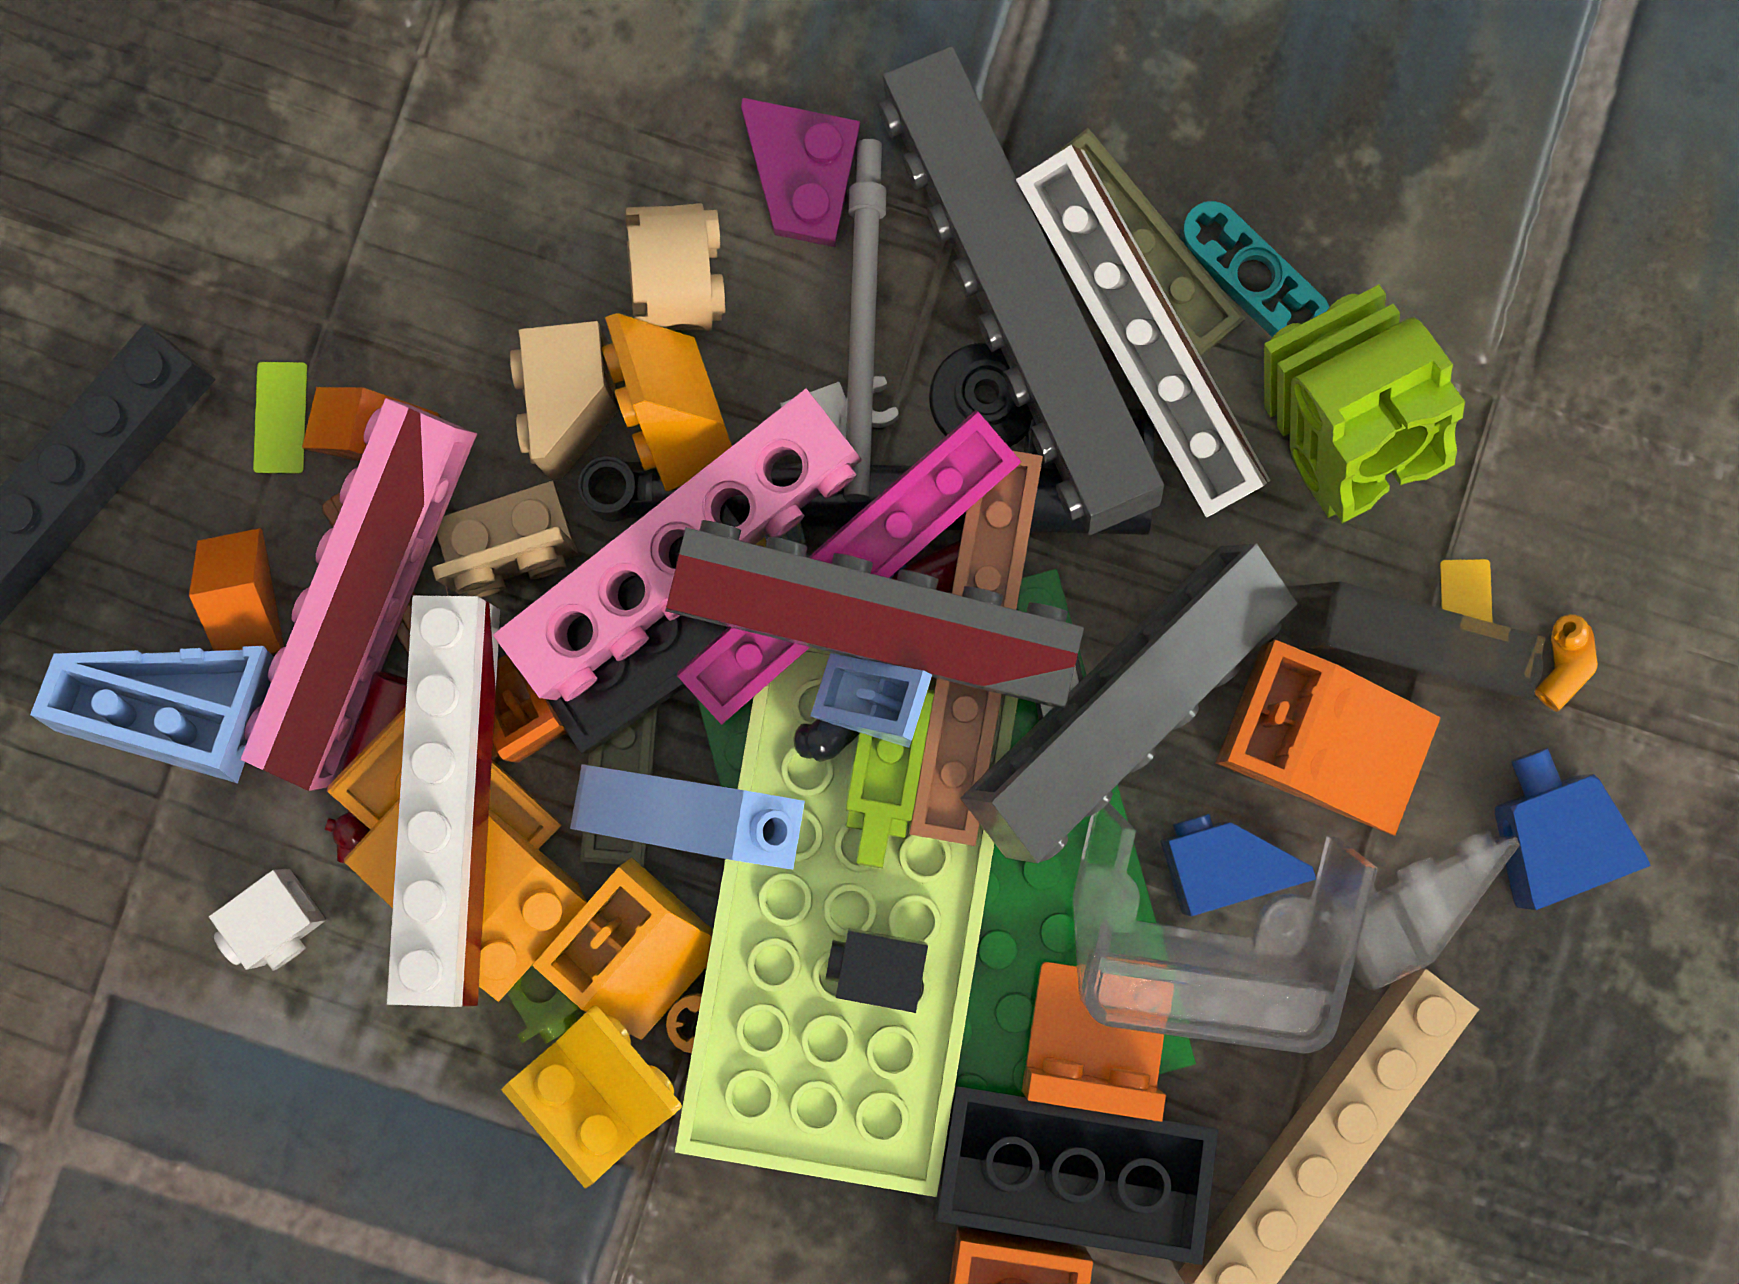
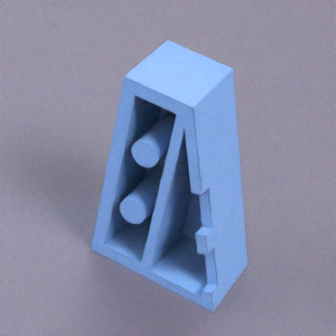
M244 646L243 650L203 651L201 648L180 649V652L143 654L138 650L54 653L30 715L59 733L238 783L245 764L244 761L240 760L247 744L244 737L245 727L251 714L256 708L262 706L271 684L268 680V670L274 657L264 646Z

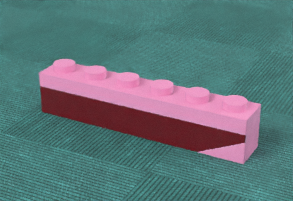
M385 398L382 408L377 409L372 414L365 428L364 442L367 446L358 468L353 469L348 474L342 485L340 502L343 505L334 528L329 529L323 535L317 547L316 562L319 565L311 585L303 590L294 604L292 621L295 625L286 647L281 648L270 664L268 680L271 684L262 706L255 709L246 724L244 737L247 744L240 760L307 791L327 788L339 775L373 672H381L477 433L410 404Z

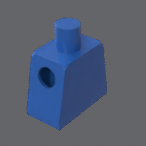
M1548 748L1531 752L1511 761L1524 795L1496 806L1495 817L1512 896L1517 908L1538 910L1651 866L1645 852L1600 779L1594 774L1577 775L1561 781Z

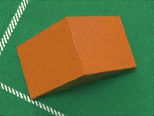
M316 387L302 448L360 461L367 446L364 442L366 425L372 414L377 409L382 408L385 398L406 404L410 403L363 387ZM410 404L437 417H441L437 412Z
M258 528L198 540L189 597L213 651L243 650L244 646H264L272 655L277 654L284 647L263 530Z
M506 654L497 661L493 744L503 760L519 763L563 736L567 731L549 701L538 697Z

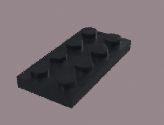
M724 502L720 510L721 523L733 527L741 525L728 503ZM683 536L676 539L669 550V560L674 569H676ZM639 575L625 579L618 590V600L624 610H630L638 606L645 595V585ZM586 615L572 621L567 631V639L572 649L577 651L588 645L593 635V626ZM664 615L645 630L649 639L637 651L620 661H617L612 656L594 670L593 673L596 675L597 680L582 694L570 701H565L562 696L557 700H547L580 753L588 755L685 688L686 685L677 677L678 671L728 627L682 615L669 621Z

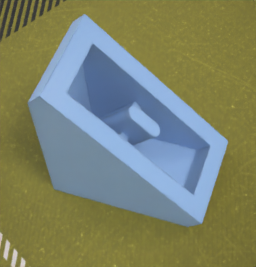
M830 653L810 716L909 748L932 674L923 670Z

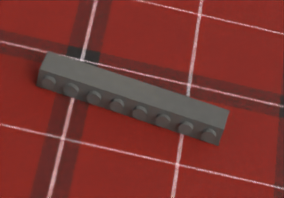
M953 46L884 73L885 100L878 102L882 121L891 138L901 135L908 153L903 154L902 159L914 189L919 190L925 187L933 203L932 206L927 207V213L937 239L940 243L950 240L958 256L957 260L952 261V266L965 297L975 294L984 313L977 316L986 344L991 352L1001 348L1010 369L1003 371V375L1014 403L1017 407L1027 404L1036 425L1030 427L1029 430L1038 455L1043 456L1042 462L1044 464L1053 460L1063 482L1056 484V489L1068 518L1072 521L1080 517L1089 536L1160 506L1164 483L1030 205L1016 181V176Z

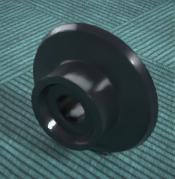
M986 343L970 344L951 353L937 368L930 385L929 404L933 419L945 436L975 410L983 416L1009 448L1026 436L1033 416L1027 404L1017 407L1009 393L1003 371L1010 369L1001 348L991 352ZM983 385L990 386L996 391L997 399L990 404L981 403L976 399L974 391Z

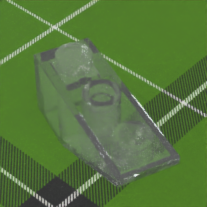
M1490 830L1479 832L1456 843L1454 848L1458 855L1437 865H1435L1432 857L1419 860L1397 871L1396 874L1400 882L1377 892L1375 885L1371 884L1341 897L1339 903L1342 909L1326 917L1359 986L1375 991L1434 963L1520 846L1516 836H1496L1493 838Z

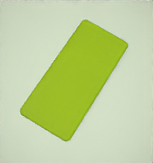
M260 362L257 365L253 470L256 473L299 474L304 470V449L302 445L305 437L307 365L303 362Z

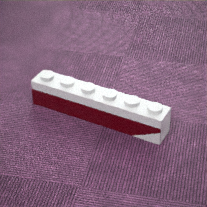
M1070 145L1017 178L1018 185L1206 518L1266 485L1270 481L1268 475L1085 151Z
M413 595L387 1005L478 1006L499 644L493 634L499 630L500 609L479 596Z

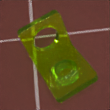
M521 977L507 992L527 1026V1029L517 1034L521 1043L539 1033L544 1043L547 1044L565 1033L578 1021L573 1012L579 1009V1007L559 989H557L556 994L549 1001L534 1002L524 994Z

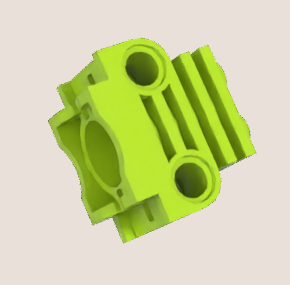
M1379 284L1359 295L1354 293L1343 296L1333 303L1326 312L1303 324L1292 323L1280 329L1270 341L1264 343V409L1270 418L1277 415V428L1283 436L1290 433V451L1294 464L1305 485L1326 516L1330 518L1336 514L1342 523L1371 509L1383 495L1389 492L1390 485L1385 480L1387 474L1392 473L1401 486L1413 481L1427 480L1454 466L1457 454L1455 427L1457 422L1463 418L1465 400L1451 383L1453 363L1421 321L1415 317H1410L1399 323V310L1393 303L1385 307L1386 293Z

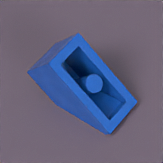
M1210 814L1173 824L1176 836L1160 840L1181 912L1184 915H1198L1316 880L1312 866L1231 822L1213 825Z

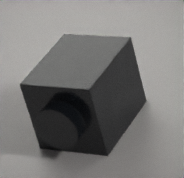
M848 928L846 942L832 941L825 980L838 982L836 998L916 1013L928 944L922 941Z

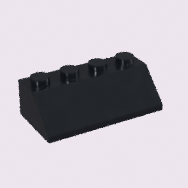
M956 1086L932 1220L1202 1265L1219 1129L1162 1120V1122L1040 1103L1028 1101L1026 1097Z

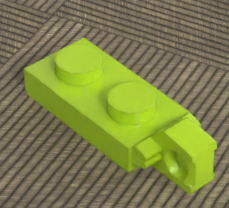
M927 690L909 748L859 733L846 811H849L846 827L862 830L857 864L883 869L888 836L905 838L907 824L912 821L935 690Z

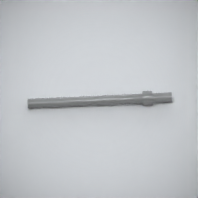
M863 139L857 143L856 183L849 188L848 213L854 218L846 440L862 459L860 463L852 468L856 473V477L844 488L843 498L851 502L869 500L879 219L886 215L887 194L886 188L881 185L882 143L875 139Z

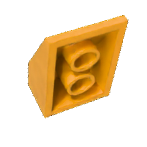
M400 798L344 859V862L392 908ZM490 809L479 987L499 1002L586 905L587 901L577 881Z

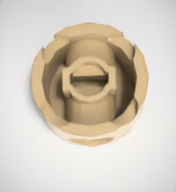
M702 203L625 208V221L629 240L627 241L628 264L634 318L673 331L712 330V321H722V313H725L723 275H710L709 258H717V249H720L717 210H704Z

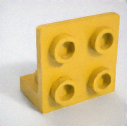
M593 1006L556 1042L501 1089L585 1189L597 1181L635 1144L682 1108L680 1101L674 1096V1088L668 1077L657 1067L648 1065L632 1047L629 1033L625 1027L613 1016L605 1015L597 1006Z

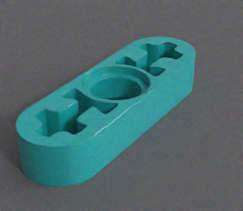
M1207 201L1198 204L1188 213L1180 230L1181 241L1220 288L1271 337L1287 326V322L1292 316L1290 311L1280 302L1276 304L1272 311H1269L1264 306V304L1273 299L1283 284L1290 291L1284 296L1282 301L1296 312L1304 306L1308 308L1313 314L1309 320L1330 308L1326 299L1229 206L1217 201ZM1198 221L1205 226L1211 225L1214 221L1219 223L1223 229L1218 238L1230 251L1237 241H1240L1245 246L1235 254L1227 268H1224L1219 263L1227 251L1218 242L1211 240L1203 245L1198 241L1197 236L1201 230L1197 223ZM1249 260H1257L1264 263L1271 272L1272 281L1270 287L1261 292H1252L1244 288L1238 279L1239 266Z

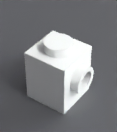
M291 869L272 870L209 916L218 929V932L214 934V940L220 951L231 963L235 965L242 963L246 970L265 966L266 964L270 966L272 971L280 968L306 948L300 939L326 921Z

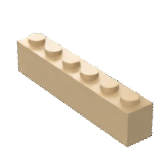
M1406 964L1207 1232L1203 1264L1198 1265L1185 1262L1178 1271L1184 1283L1277 1284L1479 1009L1429 970Z

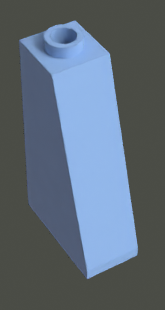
M582 764L570 829L723 859L793 870L805 801Z

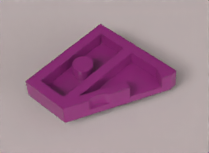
M743 98L741 104L742 115L767 202L774 234L776 236L836 247L860 133V121Z

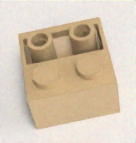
M598 321L519 329L521 349L511 350L510 352L513 383L515 389L523 390L527 413L517 414L516 419L520 450L522 453H529L531 463L536 464L550 480L563 479L619 411L614 391L616 390V383L614 384L601 348V346L607 345L609 342Z

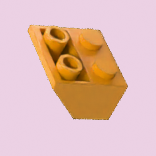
M620 313L606 316L605 319L613 343L601 346L614 384L625 381L626 384L625 387L614 391L627 428L640 424L642 431L632 434L644 471L656 467L666 492L681 487L732 447L695 337Z
M631 857L615 870L532 966L581 1010L587 1012L593 1006H597L605 1015H611L616 1018L630 1035L642 1040L707 967L713 929Z

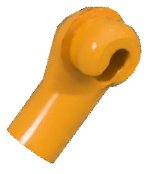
M1574 614L1560 617L1553 625L1551 643L1555 669L1534 690L1538 699L1556 712H1559L1594 675L1598 665L1592 627L1582 617Z

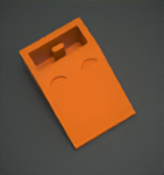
M1273 640L1260 648L1215 763L1395 836L1441 717L1335 663L1281 641Z

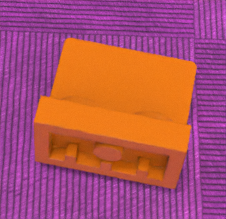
M1043 962L1040 966L1022 1092L1028 1101L1162 1122L1166 1094L1157 1088L1171 991L1170 983L1154 978Z

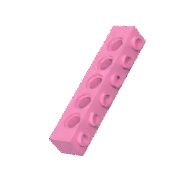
M806 388L500 628L493 636L539 698L557 700L562 696L565 701H570L595 683L597 677L593 671L612 656L617 661L623 660L642 647L649 639L645 630L664 615L669 621L681 616L665 612L675 573V569L669 560V550L676 539L684 536L686 527L699 530L702 520L721 523L720 510L724 502L730 497L743 495L749 500L750 512L747 519L736 527L741 529L739 541L755 545L768 534L771 537L779 538L789 532L803 519L804 514L800 509L821 493L827 499L844 489L856 477V473L852 468L860 463L862 459ZM786 455L800 457L803 467L799 479L785 487L774 485L771 471L775 462ZM639 575L645 585L644 598L635 608L624 610L618 600L619 587L625 579ZM586 615L592 623L593 635L587 646L575 651L569 645L567 631L573 620Z

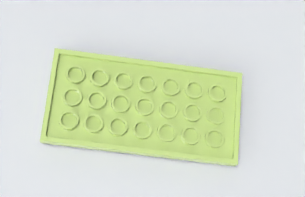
M810 647L753 698L738 789L805 801L793 870L725 859L675 1153L937 1197L994 842L980 823L976 846L909 835L911 822H908L905 838L888 836L883 869L856 863L862 830L846 827L849 811H846L859 735L836 757L821 762L816 761L814 758L806 759L801 757L794 747L793 739L797 728L801 724H812L816 720V718L810 715L829 655L832 653ZM931 677L929 690H935L936 678ZM1001 695L989 769L1010 750L1018 698ZM848 928L926 942L928 950L916 1013L836 998L838 982L825 980L832 941L846 942Z

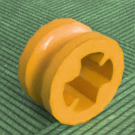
M701 993L689 994L678 1000L667 1016L666 1028L668 1037L674 1046L683 1052L692 1053L695 1035L690 1039L683 1035L679 1027L684 1026L686 1021L680 1020L679 1015L686 1007L694 1013L698 1012L702 997Z

